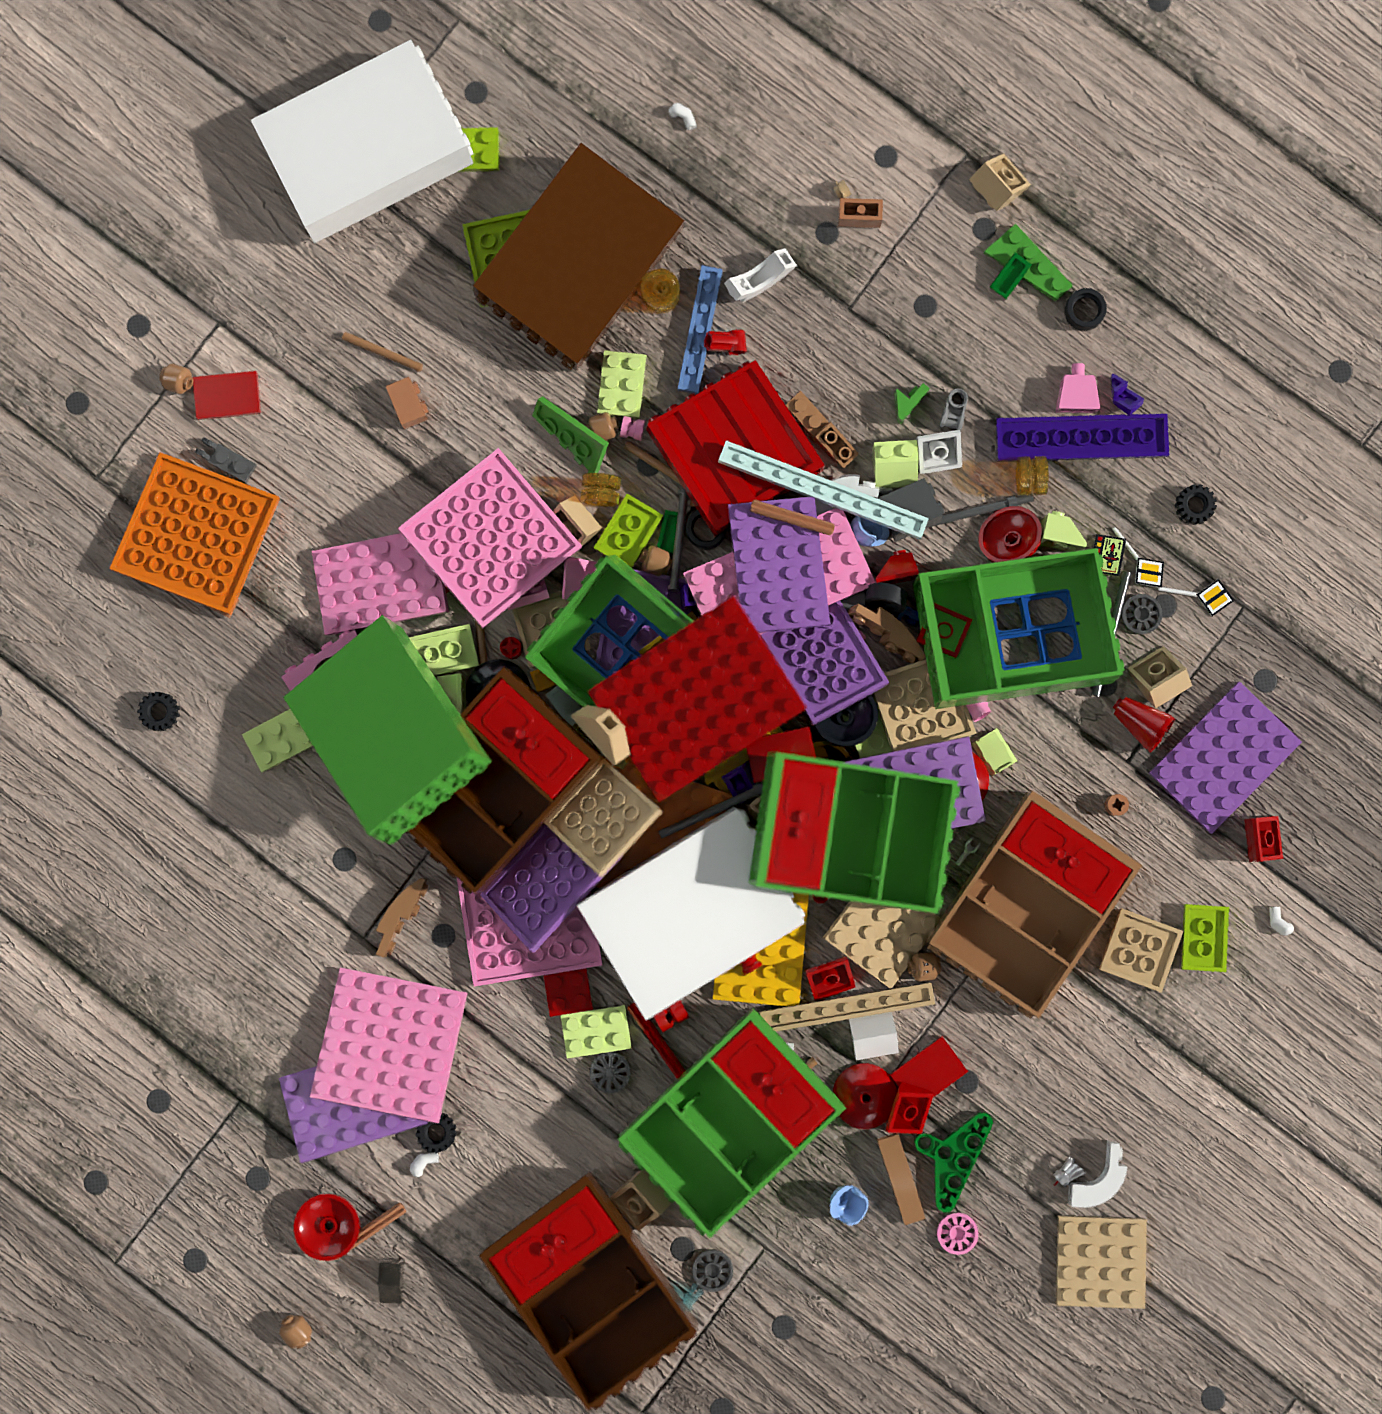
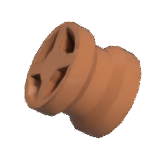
M1114 794L1105 800L1104 807L1108 814L1119 816L1128 811L1129 802L1124 795Z

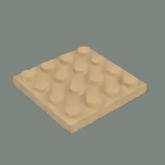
M926 659L884 673L889 681V685L872 693L891 751L976 734L966 705L935 709Z
M603 758L544 823L602 877L662 811Z
M850 900L823 938L888 988L892 989L907 969V964L911 961L912 956L921 950L941 918L932 912Z
M1058 1215L1056 1305L1145 1309L1147 1219Z

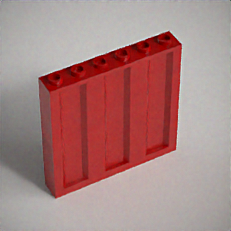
M756 360L751 363L749 361L743 363L738 367L739 370L734 373L728 372L724 374L719 382L707 384L703 387L702 392L697 395L695 393L690 394L684 399L685 402L680 405L674 404L670 406L666 413L661 416H653L647 423L646 431L714 536L730 527L728 505L750 503L753 500H776L791 491L718 463L726 441L815 475L821 473L825 466Z

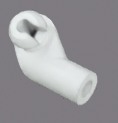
M675 103L669 108L671 117L676 118L679 116L683 118L687 130L697 127L689 108L680 103Z
M1269 907L1271 927L1280 935L1287 936L1293 933V925L1281 918L1280 907Z
M431 1152L417 1155L410 1165L412 1175L420 1177L427 1164L439 1163V1154Z

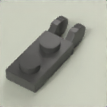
M205 437L202 438L203 444L214 448L215 451L212 456L201 449H196L194 453L245 483L248 482L257 466L256 463L221 444L217 445Z

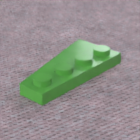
M1017 224L1013 225L983 253L989 258L992 257L998 261V264L1003 267L1015 252L1032 264L1022 280L1025 279L1033 287L1054 301L1061 298L1073 286Z
M543 396L537 399L532 416L550 435L554 434L559 439V444L565 450L568 448L575 456L574 460L579 465L583 464L589 470L588 474L592 478L597 476L609 443Z

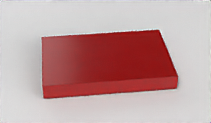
M257 371L193 377L197 420L261 414Z
M809 727L763 736L746 747L754 783L764 780L768 752L816 758Z
M940 1036L889 1075L898 1087H900L902 1082L934 1093V1098L965 1075L968 1070L943 1036Z

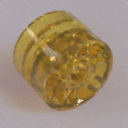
M655 269L646 274L641 283L644 305L650 311L658 314L668 313L677 306L680 299V284L677 277L671 271Z
M1029 456L1017 457L1016 490L1018 496H1030L1032 489L1034 495H1046L1049 480L1046 456H1034L1032 462Z
M585 473L582 475V487L587 489L581 490V503L601 507L619 506L620 494L615 491L621 489V477L604 473Z

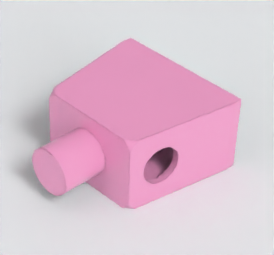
M1072 364V375H1064L1061 380L1056 413L1096 414L1100 410L1095 376L1085 375V364Z

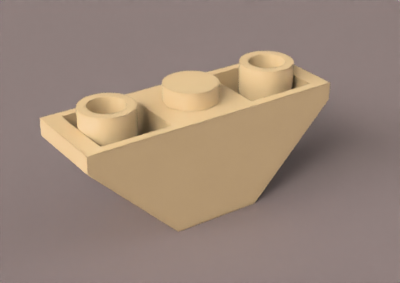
M586 705L572 714V719L613 766L630 755L624 725L609 709Z

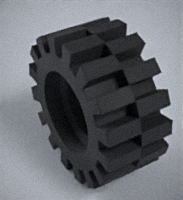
M1194 484L1185 488L1175 500L1177 501L1175 504V508H1177L1176 514H1180V519L1185 520L1187 524L1197 525L1204 523L1213 516L1214 510L1217 508V505H1215L1217 499L1213 498V491L1210 493L1208 491L1210 488L1207 486L1204 488L1201 484L1198 486ZM1191 497H1198L1203 501L1204 507L1201 512L1196 513L1189 509L1188 501Z
M163 692L149 693L147 697L144 696L142 698V703L139 702L138 706H140V709H137V713L140 716L138 718L148 729L166 731V729H171L172 725L178 722L176 719L180 717L178 713L180 707L177 706L178 702L171 695ZM157 703H162L167 710L165 717L160 720L154 719L151 715V709Z
M441 1113L439 1123L427 1121L428 1124L418 1126L416 1128V1137L418 1138V1144L422 1145L421 1148L428 1150L427 1152L439 1153L448 1149L454 1143L455 1136L457 1135V1127L453 1123L454 1120L449 1118L446 1113ZM433 1124H439L444 1128V1137L439 1141L432 1140L428 1135V1129Z

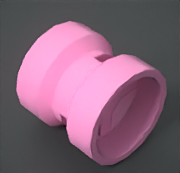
M624 416L620 437L628 438L631 436L634 440L641 441L645 420L638 419L636 421L632 420L631 417Z

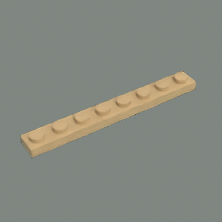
M928 982L760 1011V1015L775 1031H782L934 1005L935 1000L932 983Z

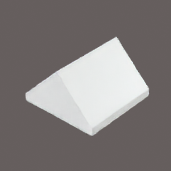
M960 430L918 436L916 438L920 474L962 468Z
M892 1012L848 1019L856 1060L899 1053L897 1031Z

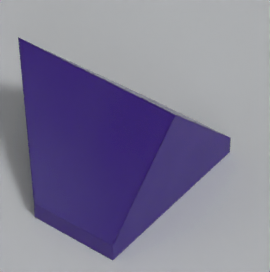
M749 760L721 776L733 797L752 789V786L756 784L753 780Z

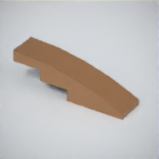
M898 1133L878 1138L877 1142L904 1225L926 1219Z

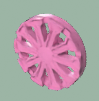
M960 1212L950 1213L940 1221L937 1228V1238L940 1245L947 1252L961 1255L969 1252L976 1245L978 1228L974 1220L967 1214ZM958 1216L962 1217L961 1220H960V1222H959V1225H958V1222H957V1217H958ZM952 1218L954 1226L948 1222V1219ZM968 1219L970 1223L964 1226L965 1221ZM945 1224L950 1230L942 1229V1226ZM971 1228H974V1232H973V1233H972V1232H966L967 1230H969V1229H971ZM941 1234H949L948 1236L941 1238ZM966 1237H973V1242L968 1241ZM951 1240L950 1245L946 1246L945 1243ZM962 1242L967 1245V1248L964 1249L962 1247ZM955 1243H957V1245H958V1249H957V1250H954V1249H953L954 1246H955Z

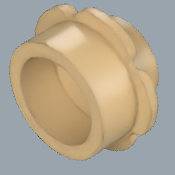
M844 179L840 182H835L837 186L834 187V190L839 199L852 195Z

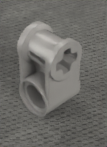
M954 389L950 392L941 416L940 428L945 426L960 430L961 432L968 401L967 393L964 390ZM959 395L963 400L962 404H954L952 396Z

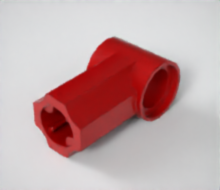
M708 331L704 338V347H706L707 351L728 352L729 355L747 353L745 331Z

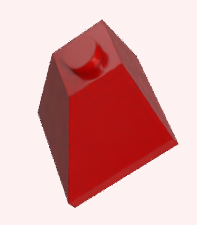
M906 550L893 552V556H890L876 577L875 583L897 584L915 580L919 571L912 552L906 553Z

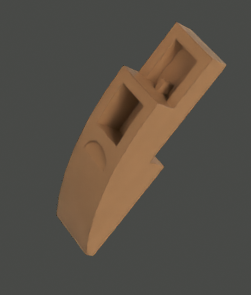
M802 391L796 393L785 404L797 420L796 422L839 466L845 468L859 455L831 422L827 421Z
M860 604L849 608L847 613L853 618V622L869 627L870 631L876 635H882L879 643L884 645L887 651L903 656V660L908 663L924 660L925 655L914 636L892 614L881 607L870 611Z
M420 878L402 891L387 909L376 931L384 934L376 955L384 958L388 954L391 955L396 945V942H393L396 933L400 934L404 926L402 918L411 920L412 917L417 916L421 906L418 905L421 896H425L429 887L426 884L428 879Z

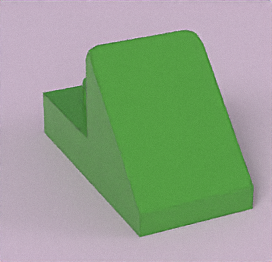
M924 383L920 387L915 386L908 394L910 399L896 388L894 397L897 423L901 424L926 396L930 389Z

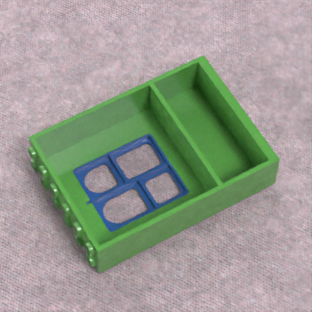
M1098 548L919 573L912 586L920 630L922 627L926 629L922 639H925L926 643L923 646L935 709L1111 684L1122 676L1124 663L1119 658L1120 642L1118 638H1115L1116 622L1110 613L1112 603L1110 596H1107L1106 593L1107 578L1102 573L1103 557L1099 554ZM1058 598L1065 604L1067 614L1061 622L1039 626L1032 625L1028 608L1029 601ZM933 602L973 619L957 658L942 653L941 647L954 652L966 622L937 609L934 610ZM1017 603L1020 609L1022 627L1005 631L999 630L994 610L995 606ZM941 622H948L953 627V634L948 639L939 638V633L942 636H948L951 632L950 627L945 624L940 625L938 628L937 625ZM1053 632L1068 634L1073 641L1072 652L1068 656L1051 659L1048 655L1045 635ZM1025 636H1034L1036 638L1040 657L1038 661L1014 665L1005 664L1001 647L1002 640Z
M616 554L606 556L605 558L602 556L594 566L596 570L591 575L587 574L581 581L583 586L578 591L575 590L568 597V605L564 608L561 607L553 616L555 621L550 625L547 624L540 632L542 637L537 642L533 641L527 648L529 653L525 658L582 707L586 705L597 707L587 691L625 667L630 660H635L642 656L631 646V641L643 626H649L666 640L693 622L689 616ZM617 605L628 608L637 616V621L623 637L614 632L607 623L609 610ZM593 633H602L623 650V655L609 671L593 660L585 650V641Z

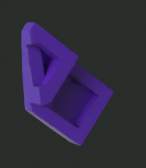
M1113 373L1111 375L1113 404L1130 416L1143 405L1144 398L1127 388L1128 382Z

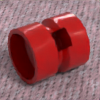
M681 1000L654 1015L663 1033L673 1028L675 1022L680 1024L690 1018Z

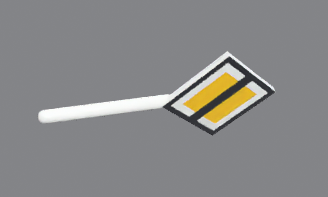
M1114 527L1113 531L1118 538H1124L1118 529ZM1126 541L1125 547L1137 561L1135 584L1162 588L1164 562L1140 558Z
M1219 579L1199 593L1165 587L1158 588V591L1198 597L1211 616H1214L1234 601Z

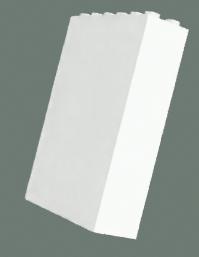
M412 40L251 119L302 223L314 243L473 164L471 155L474 153L470 147V142L466 134H463L457 117L453 115L452 108L447 98L444 97L438 81L435 80L429 64L426 63L419 45L415 47Z
M732 807L588 894L577 904L645 1020L805 923L802 918L805 916V913L799 904L793 903L791 898L794 895L792 892L748 884L756 831L752 828L749 829L746 824L749 820L743 810Z

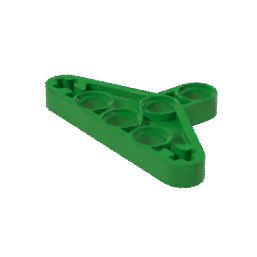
M985 1112L976 1113L943 1140L925 1132L918 1134L914 1139L916 1149L934 1159L935 1205L941 1212L947 1213L954 1209L989 1135L993 1121ZM986 1117L985 1121L988 1124L987 1126L983 1125L980 1129V1132L984 1133L981 1137L977 1132H971L972 1127L976 1130L979 1127L977 1119ZM922 1137L930 1139V1146L926 1149L918 1146V1141ZM969 1137H978L979 1145L976 1148L968 1147L967 1140ZM946 1146L950 1149V1155L944 1159L940 1158L938 1150ZM961 1156H967L970 1159L968 1167H959L958 1159ZM958 1176L961 1182L957 1188L949 1186L948 1181L950 1177ZM944 1187H946L949 1191L956 1194L955 1196L950 1194L948 1200L951 1204L942 1207L940 1199L946 1198L948 1193L943 1191Z

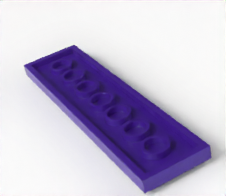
M1168 413L1131 414L1130 416L1092 415L996 418L997 462L1168 457Z

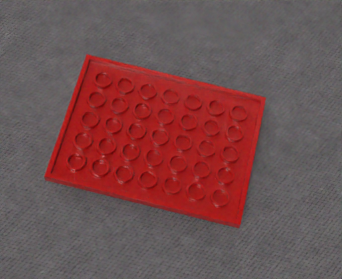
M735 595L587 691L597 707L609 709L624 725L630 751L629 757L658 802H661L807 709L802 698Z

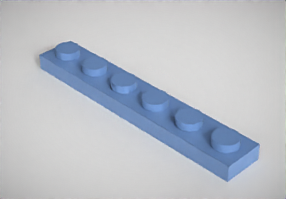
M703 265L701 267L678 391L699 393L707 349L704 347V338L706 333L711 331L723 269Z

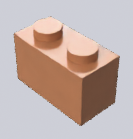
M840 198L838 227L880 228L883 214V199Z
M406 377L385 386L404 429L428 420L426 413L429 410L424 400L420 402L417 394L421 393L416 381L412 382L410 377Z

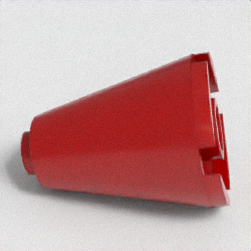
M1128 697L1124 699L1119 698L1113 706L1115 710L1114 715L1149 752H1152L1159 745L1165 733L1167 734L1175 721L1172 715Z

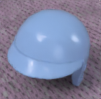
M855 516L850 523L855 538L861 546H879L884 544L889 537V528L859 516Z
M852 1185L838 1187L830 1198V1213L832 1217L851 1226L863 1219L868 1209L867 1197L862 1191Z

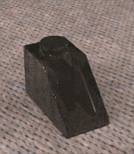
M382 1258L379 1262L378 1290L380 1303L402 1304L405 1259Z

